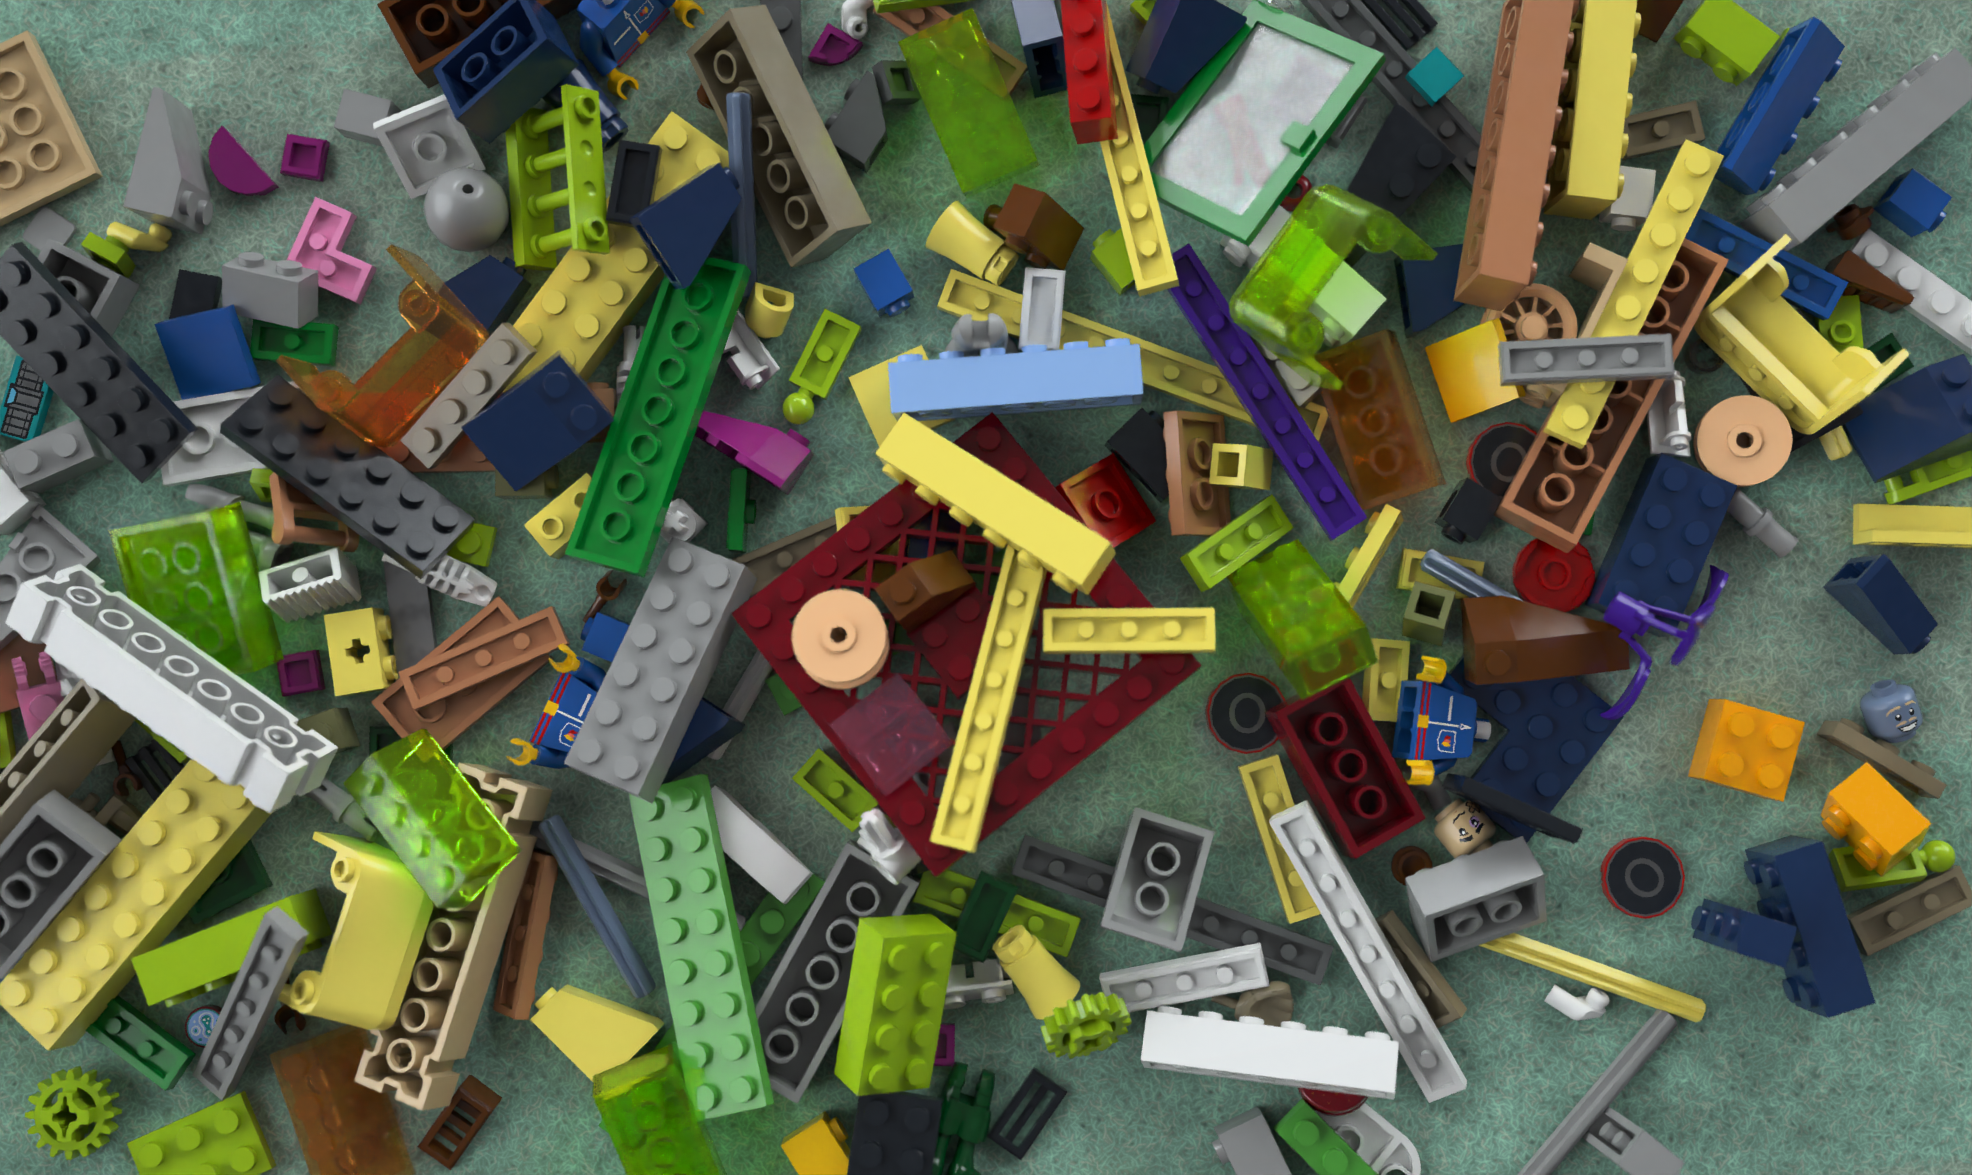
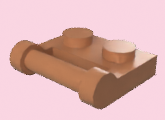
M276 473L269 476L274 515L271 536L275 544L290 545L292 542L339 546L340 551L342 550L343 552L352 553L356 551L359 545L358 533ZM294 517L338 522L339 530L296 526Z

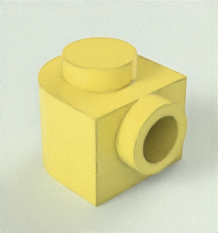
M755 282L745 306V322L748 327L761 338L782 335L794 307V293Z

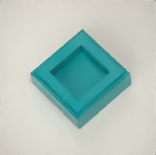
M1436 47L1407 73L1405 79L1433 107L1462 80L1464 75Z

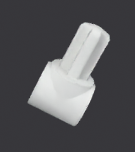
M677 498L674 501L671 500L660 535L668 543L672 536L689 543L708 523L684 499L680 500Z
M880 810L866 811L861 816L860 826L862 829L859 831L860 838L857 844L860 848L871 854L870 860L876 869L886 879L897 885L922 859L898 828L891 826Z

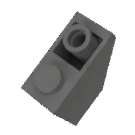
M866 71L861 80L857 78L853 80L844 96L847 102L839 114L833 112L825 124V128L839 156L866 173L888 141L875 77L869 71Z

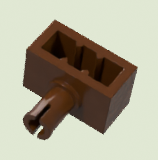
M1014 183L1004 206L990 205L983 217V223L989 230L998 231L1006 238L1004 244L1007 247L1025 254L1024 261L1032 267L1047 269L1049 266L1064 271L1084 230V227L1046 192Z

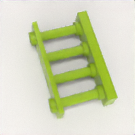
M569 84L562 85V107L549 112L531 107L505 131L515 267L540 271L554 270L557 267L556 250L571 245L572 250L603 255L610 253L608 222L606 221L607 204L599 91ZM564 124L565 147L549 153L548 130ZM566 165L568 188L552 193L550 170ZM569 205L571 228L555 233L553 210Z

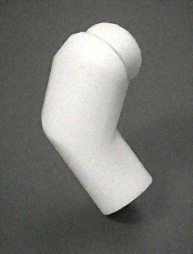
M846 0L842 4L841 28L843 32L855 39H861L867 34V9L873 5L872 0Z
M1555 984L1544 1002L1569 1018L1580 1021L1601 1017L1606 1012L1605 1007L1609 1004V996L1599 988H1591L1587 996L1575 997Z

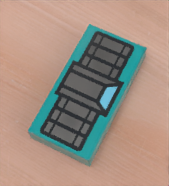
M17 355L0 408V435L26 442L41 435L54 391L21 356Z

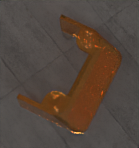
M391 244L386 250L413 279L402 290L398 298L399 312L411 328L373 366L353 383L345 374L339 371L326 370L320 373L309 362L280 355L276 360L320 410L368 444L382 448H389L400 442L403 436L490 337L486 328L419 255L394 244Z

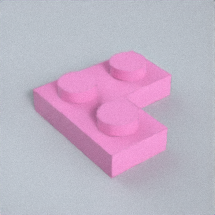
M315 197L287 260L300 262L304 268L318 270V287L361 305L377 268L341 252L357 216L350 211Z

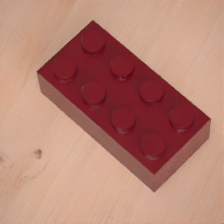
M1349 676L1314 693L1309 688H1306L1264 712L1343 856L1356 859L1426 819Z

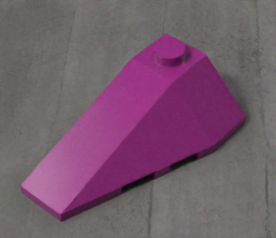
M704 410L694 436L789 495L814 456L813 452L807 448L810 441L792 429H789L787 434H784L776 428Z

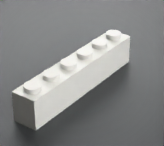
M1159 1006L1157 1012L1147 1011L1141 1062L1144 1068L1394 1100L1399 1042L1390 1041V1035L1381 1032H1365V1037L1349 1036L1347 1029L1327 1026L1323 1027V1032L1306 1030V1025L1298 1022L1283 1021L1281 1022V1027L1264 1025V1020L1257 1017L1241 1016L1239 1022L1223 1020V1015L1216 1012L1200 1011L1198 1012V1017L1182 1015V1010L1179 1008Z

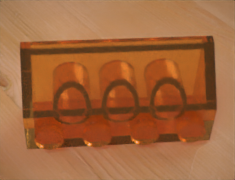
M1384 329L1313 355L1314 359L1334 379L1321 392L1356 500L1363 511L1446 484L1395 331Z
M346 1024L285 1046L269 1055L310 1175L415 1174L388 1093H380L354 1081L364 1049L372 1048L366 1029Z

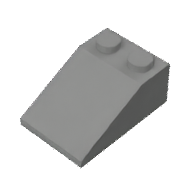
M153 87L123 207L152 223L202 235L204 225H208L211 222L213 204L210 202L212 196L193 112L162 88Z
M1135 807L1129 816L1100 927L1182 952L1214 831Z

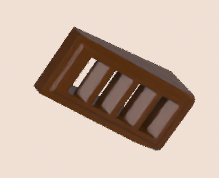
M1847 250L1832 259L1824 269L1849 282L1842 294L1843 296L1859 295L1860 302L1891 314L1911 304L1914 299L1912 294L1851 250Z
M469 1075L453 1095L450 1106H446L417 1147L451 1170L500 1103L502 1097L473 1075ZM456 1107L460 1108L476 1119V1121L472 1124L454 1109ZM446 1121L450 1122L466 1134L465 1137H461L444 1123ZM437 1133L457 1146L454 1152L434 1138Z

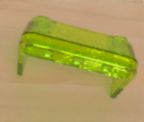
M1319 185L1307 192L1231 297L1229 312L1231 318L1238 326L1310 385L1339 390L1344 383L1313 358L1323 344L1325 330L1320 319L1308 310L1356 243L1372 253H1383L1391 249L1403 260H1434L1438 253L1389 211L1335 185Z

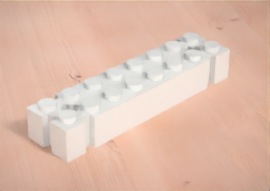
M82 564L57 571L54 580L44 575L21 583L5 622L8 626L31 643H45L46 648L44 652L53 657L58 664L67 667L85 680L90 687L106 695L117 703L122 710L132 714L149 726L155 734L164 737L182 750L187 757L197 761L214 773L219 780L228 785L240 784L245 787L243 795L250 799L255 806L264 809L270 814L290 803L293 795L301 797L321 785L338 750L336 745L313 729L305 732L297 726L298 718L121 592L110 593L103 588L105 581Z

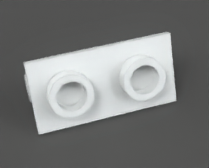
M738 310L723 354L728 351L732 353L733 356L727 362L740 379L741 385H747L750 390L754 388L758 390L780 367L755 332L748 327L745 318Z
M1674 370L1675 375L1670 379L1664 380L1647 412L1650 454L1663 453L1668 456L1689 458L1691 456L1689 445L1691 433L1688 432L1683 388L1685 386V378L1680 376L1679 371Z
M999 958L985 960L984 964L979 961L973 962L974 977L966 978L965 964L951 965L943 1009L960 1008L965 1006V1001L982 999L983 1003H998L1004 1001L1006 995L1014 994L1012 980L1004 981V978L1010 977L1001 967Z

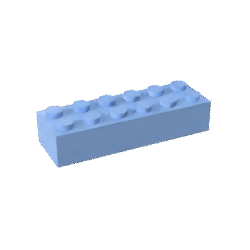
M1116 338L1106 340L1103 347L1089 348L1088 342L1076 341L1064 343V350L1047 351V345L1037 344L1023 346L1022 353L1006 354L1005 348H987L980 350L981 356L964 357L963 351L939 353V359L923 360L921 354L900 355L897 357L898 362L888 363L891 413L897 421L903 413L916 421L980 417L987 416L991 412L995 415L1140 405L1143 397L1140 344H1130L1129 338Z

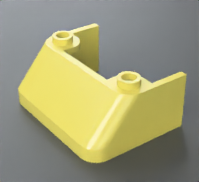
M1785 234L1700 313L1694 328L1700 338L1761 398L1770 401L1784 413L1793 429L1810 435L1816 433L1867 397L1910 353L1903 348L1882 364L1871 351L1865 348L1851 346L1839 353L1781 296L1789 286V279L1785 268L1772 258L1792 240Z
M315 831L313 840L337 851L331 866V876L335 887L346 893L347 896L322 972L313 970L301 972L293 984L284 985L278 1000L300 1013L368 1030H387L397 1019L438 895V877L433 870L375 842H369L365 838Z

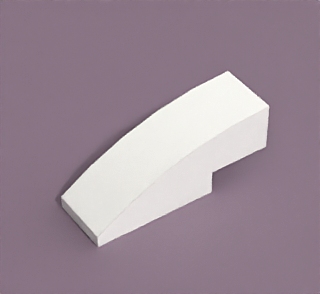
M714 786L711 789L723 851L766 890L786 905L813 873L764 824L755 819L727 791Z

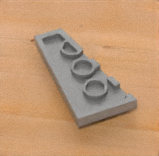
M40 504L30 515L32 520L22 533L18 532L8 546L10 550L0 562V650L19 634L5 622L22 582L44 575L54 580L57 571L78 564H82L91 571L101 562L96 553Z

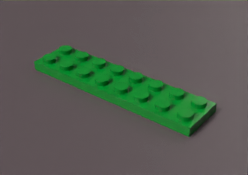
M707 257L693 282L684 289H675L667 276L664 275L613 417L614 421L609 428L565 552L567 556L624 573L645 577L751 274V270L746 265Z

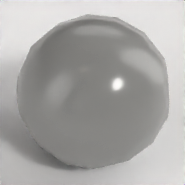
M466 167L452 169L438 176L428 189L423 209L429 229L438 241L453 250L464 252L484 250L496 243L508 225L510 214L504 189L496 179L481 170Z

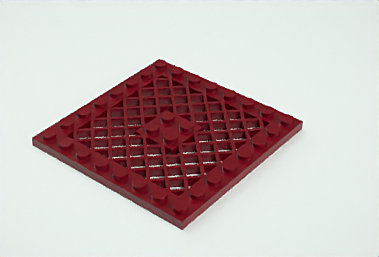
M993 412L952 442L1087 527ZM905 480L903 484H898L730 614L929 870L938 878L969 853L931 842L938 810L934 805L940 806L941 798H934L937 775L947 776L949 769L938 768L941 746L955 747L957 741L955 739L942 738L944 717L963 718L964 710L945 708L947 691L949 688L958 700L970 691L991 610L990 604H992L994 598L993 595H989L991 575L999 576L1002 567L992 566L994 548L997 546L984 536L967 535V526L961 524L960 534L938 532L940 512L948 513L951 508L941 501H938L935 506L915 493L916 485ZM933 513L931 531L912 529ZM910 537L929 540L927 557L935 555L937 541L959 543L957 558L967 572L984 574L982 594L974 585L909 634L906 632V635L915 646L895 644L896 625L899 622L892 613H881L884 622H889L888 634L890 643L883 672L879 671L873 678L882 680L879 701L857 699L859 687L850 690L849 698L843 689H833L821 685L808 675L796 657L792 644L793 625L791 622L796 619L802 607L813 597L823 592L842 590L843 588L864 590L863 596L870 600L871 591L876 592L875 588L881 584L873 582L875 563L897 565L896 572H898L907 564L921 560L920 558L905 557L907 540ZM900 539L898 556L881 554ZM965 545L988 546L986 565L963 563ZM1114 558L1087 595L1096 607L1076 605L1077 588L1071 593L1070 604L1048 602L1049 582H1054L1051 579L1054 574L1047 570L1041 601H1039L1038 605L1040 610L1038 629H1032L1030 638H1036L1034 659L1025 658L1023 663L1025 667H1033L1031 688L1017 687L1016 695L1030 696L1027 718L1010 716L1008 724L1026 726L1024 747L1002 746L1001 753L1017 754L1020 756L998 774L997 765L977 846L1201 669L1202 665L1192 653H1135L1140 661L1130 669L1131 653L1124 654L1123 669L1099 666L1101 654L1094 655L1093 665L1070 663L1071 654L1064 655V662L1040 660L1044 639L1043 609L1154 608ZM867 564L865 581L847 580ZM893 652L915 654L912 675L890 673ZM922 655L940 678L920 676ZM1039 668L1063 671L1061 691L1037 689ZM1069 671L1092 674L1090 695L1067 692ZM1098 675L1119 677L1096 695ZM889 681L911 683L909 704L887 702ZM919 684L941 686L938 708L916 705ZM1036 697L1059 700L1057 721L1034 718ZM1066 701L1086 703L1063 721ZM857 707L878 709L875 730ZM886 710L908 712L905 734L883 731ZM915 713L937 716L935 737L912 735ZM1033 727L1053 729L1031 747ZM882 739L904 742L901 763ZM911 743L933 745L931 767L909 764ZM908 772L930 774L927 796Z

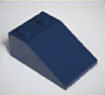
M558 350L461 428L515 491H518L580 448L613 422L614 419L609 409L561 351Z
M1964 354L1926 366L1858 402L1864 413L1842 425L1874 483L1971 451L1972 366Z

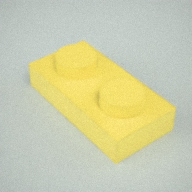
M1366 638L1362 701L1372 720L1397 722L1401 681H1408L1410 641Z

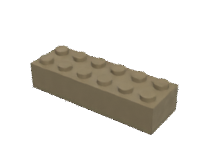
M766 5L729 9L686 53L727 137V94L732 92H746L750 94L754 193L790 267L793 268L822 261L845 245L872 222Z

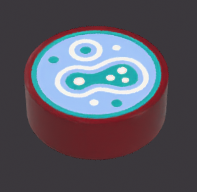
M213 1004L204 1005L193 1010L188 1015L185 1022V1033L192 1044L205 1048L222 1010L221 1007Z

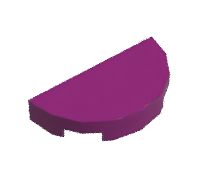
M221 126L212 137L208 151L210 168L218 182L233 193L246 196H264L279 188L224 126Z

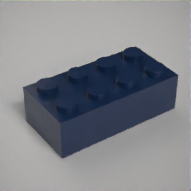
M1663 453L1648 457L1585 605L1604 613L1616 593L1621 591L1637 601L1641 600L1648 605L1683 614L1737 485ZM1659 615L1654 617L1675 628L1680 623L1678 620ZM1651 625L1646 631L1657 637L1673 636Z
M1790 835L1745 849L1748 861L1744 862V869L1749 881L1753 885L1756 884L1761 900L1757 901L1759 915L1797 927L1786 968H1784L1787 978L1782 980L1783 989L1789 1001L1795 1003L1798 1007L1826 1018L1876 1003L1823 841Z

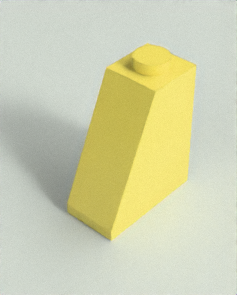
M568 984L558 992L551 987L534 1004L539 1011L530 1019L600 1090L664 1025L657 1017Z

